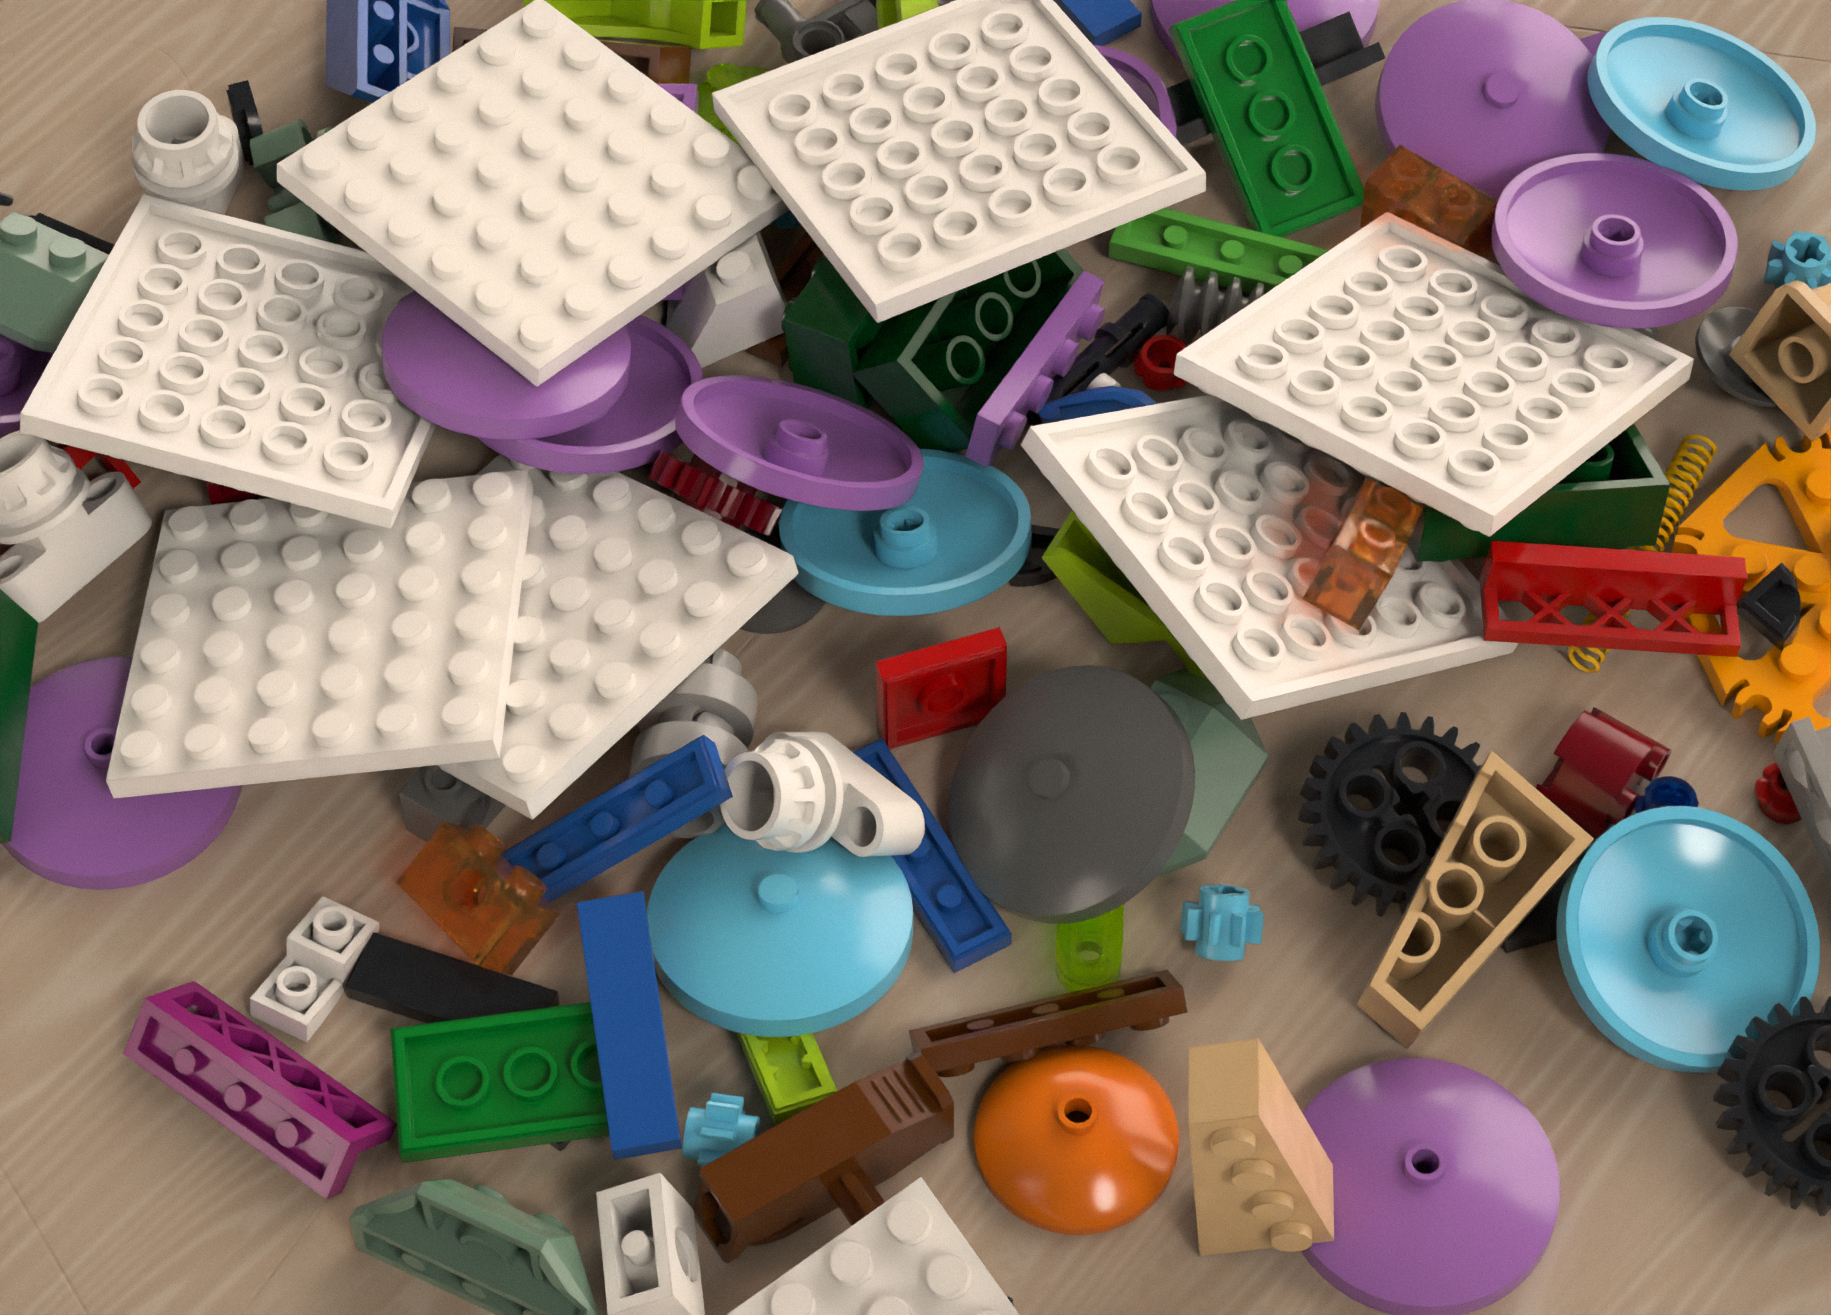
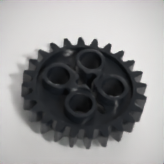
M1401 712L1394 728L1389 729L1380 714H1376L1373 716L1368 727V734L1353 722L1345 733V742L1332 736L1324 750L1326 757L1316 755L1309 769L1310 774L1314 778H1306L1300 791V795L1309 801L1302 804L1297 815L1299 821L1313 825L1306 830L1301 841L1303 846L1322 847L1312 864L1314 869H1323L1330 866L1336 869V873L1329 886L1332 890L1338 889L1348 882L1355 887L1352 895V905H1359L1370 895L1376 898V912L1378 916L1382 917L1391 902L1399 903L1403 916L1431 862L1426 853L1433 858L1445 835L1436 821L1447 820L1452 822L1476 773L1482 766H1477L1473 761L1480 744L1474 742L1463 749L1455 745L1458 736L1457 727L1453 726L1440 737L1434 735L1433 717L1427 716L1420 730L1411 729L1407 713ZM1414 767L1420 770L1427 777L1428 782L1419 783L1410 780L1403 773L1402 768ZM1373 769H1378V770H1380V771L1383 773L1385 779H1384L1380 774H1378V773H1376V772H1374V771H1372V770H1373ZM1360 795L1368 799L1373 805L1374 810L1362 811L1355 808L1348 801L1347 796ZM1392 848L1402 852L1409 864L1403 866L1389 862L1383 855L1382 849Z
M1805 996L1801 997L1793 1008L1792 1016L1780 1003L1775 1004L1767 1016L1768 1023L1755 1016L1745 1029L1747 1037L1736 1036L1728 1049L1733 1058H1725L1717 1072V1075L1728 1083L1720 1084L1713 1095V1101L1731 1107L1722 1112L1716 1122V1126L1719 1129L1737 1131V1135L1732 1139L1726 1151L1728 1154L1744 1152L1749 1154L1751 1160L1742 1173L1745 1178L1764 1171L1770 1176L1765 1187V1195L1770 1197L1782 1186L1791 1189L1790 1207L1796 1210L1808 1195L1815 1197L1819 1216H1825L1831 1209V1161L1824 1159L1817 1153L1813 1141H1823L1831 1145V1107L1822 1113L1808 1130L1794 1141L1788 1142L1783 1138V1133L1801 1123L1815 1104H1824L1831 1098V1069L1819 1063L1814 1054V1051L1818 1050L1831 1054V996L1828 997L1819 1013H1815L1812 1004ZM1765 1090H1776L1783 1093L1791 1102L1792 1109L1783 1110L1774 1106L1766 1097Z

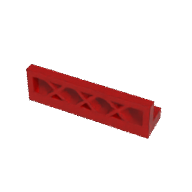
M1491 541L1479 579L1484 641L1737 657L1739 653L1741 639L1737 602L1747 580L1746 563L1743 557ZM1498 601L1521 602L1535 615L1527 622L1499 620ZM1567 605L1583 606L1596 616L1598 620L1590 626L1574 625L1559 612ZM1630 609L1646 610L1660 621L1661 624L1654 630L1637 629L1622 616ZM1693 613L1720 615L1722 634L1700 633L1685 620Z

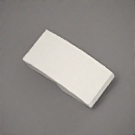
M322 896L287 937V956L251 996L250 1016L307 1043L347 989L346 986L373 932H379V922Z

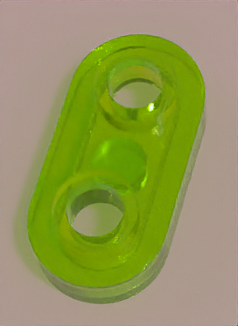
M1124 904L1092 919L1068 924H1057L1055 972L1058 981L1067 991L1073 992L1119 981L1123 954ZM1086 950L1095 951L1100 956L1094 960H1085L1078 954Z

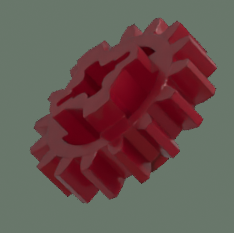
M661 450L648 476L649 479L675 492L674 499L737 529L742 524L759 533L770 536L782 512L780 507L756 496L757 488L726 475L709 465L695 453L689 463Z

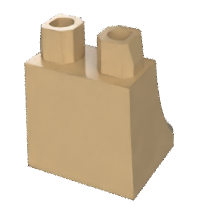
M1797 280L1774 290L1729 356L1813 442L1831 429V283L1810 289L1806 283Z

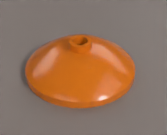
M1056 1046L1040 1050V1053L1033 1058L1015 1062L991 1084L980 1103L974 1126L975 1158L980 1174L990 1192L999 1203L1019 1219L1043 1230L1068 1235L1096 1234L1118 1228L1133 1221L1146 1212L1162 1195L1170 1182L1177 1162L1179 1147L1178 1124L1171 1102L1162 1087L1145 1069L1132 1060L1098 1047ZM1073 1111H1081L1087 1114L1089 1119L1081 1123H1075L1070 1121L1066 1115Z

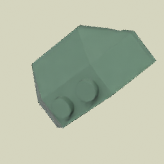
M15 211L0 220V334L31 349L55 353L109 255L85 244L79 239L69 237L36 222L29 216L21 215Z
M1185 668L1156 679L1151 686V689L1170 705L1182 722L1190 740L1195 765V791L1188 823L1174 853L1156 877L1207 859L1268 763V753L1252 719L1246 718L1241 720L1209 680Z
M453 1179L424 1181L358 1206L349 1218L357 1250L496 1315H599L574 1235L570 1233V1230L561 1221L548 1214L535 1213L534 1216H531L511 1207L504 1196L487 1186L475 1185L472 1189Z

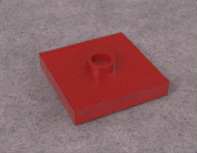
M1000 627L876 661L877 733L889 749L978 725L990 710L1006 697L1007 643Z

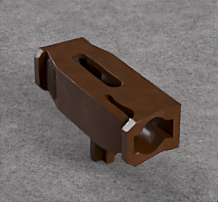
M918 1051L907 1056L906 1060L849 1084L699 1168V1176L702 1182L693 1207L699 1226L723 1262L729 1263L738 1258L749 1245L768 1244L785 1238L838 1207L850 1225H854L885 1203L875 1186L893 1177L938 1144H943L954 1138V1101L950 1092L924 1055ZM719 1206L731 1225V1237L728 1239L725 1238L714 1221Z

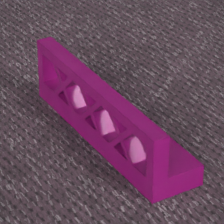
M195 981L146 997L123 1052L125 1056L325 1199L343 1192L359 1153L389 1141L397 1125L391 1118ZM190 1007L201 1016L192 1014L186 1008ZM240 1047L247 1048V1049H249V1050H251V1051L243 1050V1049L240 1048ZM291 1083L299 1084V1085H301L303 1088L294 1086V1085L291 1084ZM342 1119L352 1121L354 1124L359 1126V1128L355 1129Z

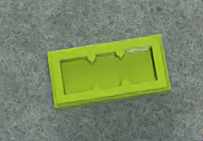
M735 1032L774 1126L837 1092V1088L813 1033L788 1037H762Z

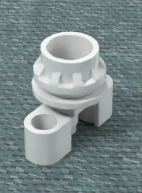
M172 90L155 96L141 109L137 119L138 128L132 138L133 167L139 184L153 197L225 215L245 171L237 126L231 119L216 112L212 102L200 93L190 90Z
M19 430L0 438V544H15L0 556V589L39 624L143 537L152 525V518L123 473L109 472L89 482L84 472L76 467L75 462L66 451L49 445L46 439L23 434Z
M775 732L769 735L763 743L751 752H744L734 757L724 770L733 797L720 804L723 818L734 834L746 840H755L763 848L793 853L810 852L818 849L830 837H833L854 855L871 857L908 855L914 852L922 842L925 821L922 810L917 802L826 732Z

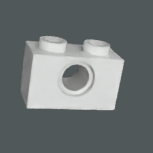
M661 1173L596 1192L607 1314L705 1315L693 1208Z

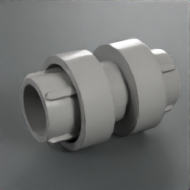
M718 648L638 722L641 733L634 742L629 778L702 735L715 742L724 770L734 757L748 752L747 747L752 742L754 736L758 696L753 686L742 677L741 663L734 655ZM720 805L668 835L679 838H696L699 835L714 833L726 823Z

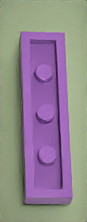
M1086 271L1081 273L977 414L966 453L967 458L988 468L1002 447L1008 450L1014 448L1026 425L1027 417L1025 415L1029 410L1039 413L1052 390L1054 383L1052 378L1055 374L1064 377L1068 373L1079 351L1080 344L1078 342L1081 338L1091 341L1100 327L1105 314V308L1099 306L1098 303L1104 287V280Z

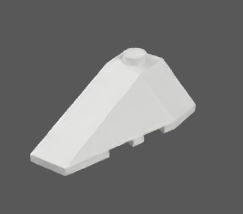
M760 231L684 284L683 300H668L666 327L690 347L701 368L784 333L781 328V320L787 302Z

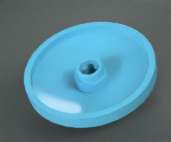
M1669 17L1633 19L1614 27L1603 37L1589 64L1587 83L1590 96L1597 111L1613 132L1649 161L1662 167L1673 169L1697 183L1721 189L1742 191L1772 188L1788 181L1799 171L1815 142L1816 122L1813 111L1804 93L1794 80L1779 65L1753 46L1713 27Z
M919 449L923 456L924 467L916 493L908 502L884 510L852 511L814 506L788 499L782 509L779 520L780 549L794 557L799 573L794 580L812 595L835 606L856 612L884 616H912L942 612L984 598L1005 585L1021 569L1028 557L1032 540L1031 513L1027 498L1012 479L991 465L987 468L957 453Z
M1666 806L1636 813L1620 821L1591 843L1575 862L1563 886L1556 920L1557 945L1562 969L1568 985L1584 1013L1600 1032L1615 1045L1646 1063L1676 1072H1717L1725 1058H1733L1728 1052L1730 1045L1737 1035L1747 1037L1745 1029L1755 1016L1768 1023L1767 1016L1773 1006L1778 1003L1784 1006L1792 1016L1793 1008L1801 997L1806 996L1809 1001L1812 998L1819 974L1820 938L1817 920L1806 889L1789 862L1769 841L1734 818L1715 811L1688 806Z
M726 823L712 834L699 835L673 856L657 878L647 908L655 969L665 988L681 1005L699 1018L721 1028L746 1035L762 1037L799 1036L826 1030L849 1021L870 1008L889 991L906 965L913 942L912 897L905 876L892 856L859 857L851 853L833 837H830L818 849L810 852L775 851L763 848L755 840H746L737 836Z

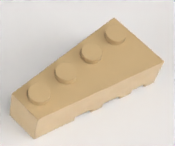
M1491 750L1476 773L1357 1005L1408 1049L1574 865L1594 838Z
M1255 1038L1188 1047V1129L1199 1255L1206 1256L1275 1248L1285 1252H1298L1310 1248L1312 1243L1334 1241L1333 1164L1260 1039Z

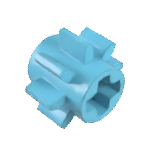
M1794 231L1785 245L1777 241L1772 242L1763 279L1764 283L1775 284V289L1797 280L1806 283L1810 289L1831 283V253L1826 237L1809 232L1799 233Z
M1207 884L1200 887L1199 902L1183 901L1181 933H1184L1185 940H1196L1195 954L1197 956L1210 960L1237 961L1244 958L1246 943H1262L1264 912L1260 911V905L1249 904L1250 891L1248 889L1226 884Z
M712 1093L710 1101L706 1103V1109L695 1107L689 1109L683 1138V1158L697 1160V1165H700V1168L757 1137L760 1131V1117L745 1115V1110H743L744 1097Z

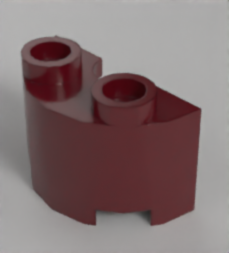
M1593 707L1591 713L1584 710L1568 729L1553 753L1559 757L1553 770L1542 785L1537 784L1536 789L1593 837L1592 842H1594L1609 829L1611 824L1616 825L1630 817L1639 799V794L1632 791L1633 787L1636 784L1640 785L1644 779L1653 783L1664 769L1670 757L1671 749Z

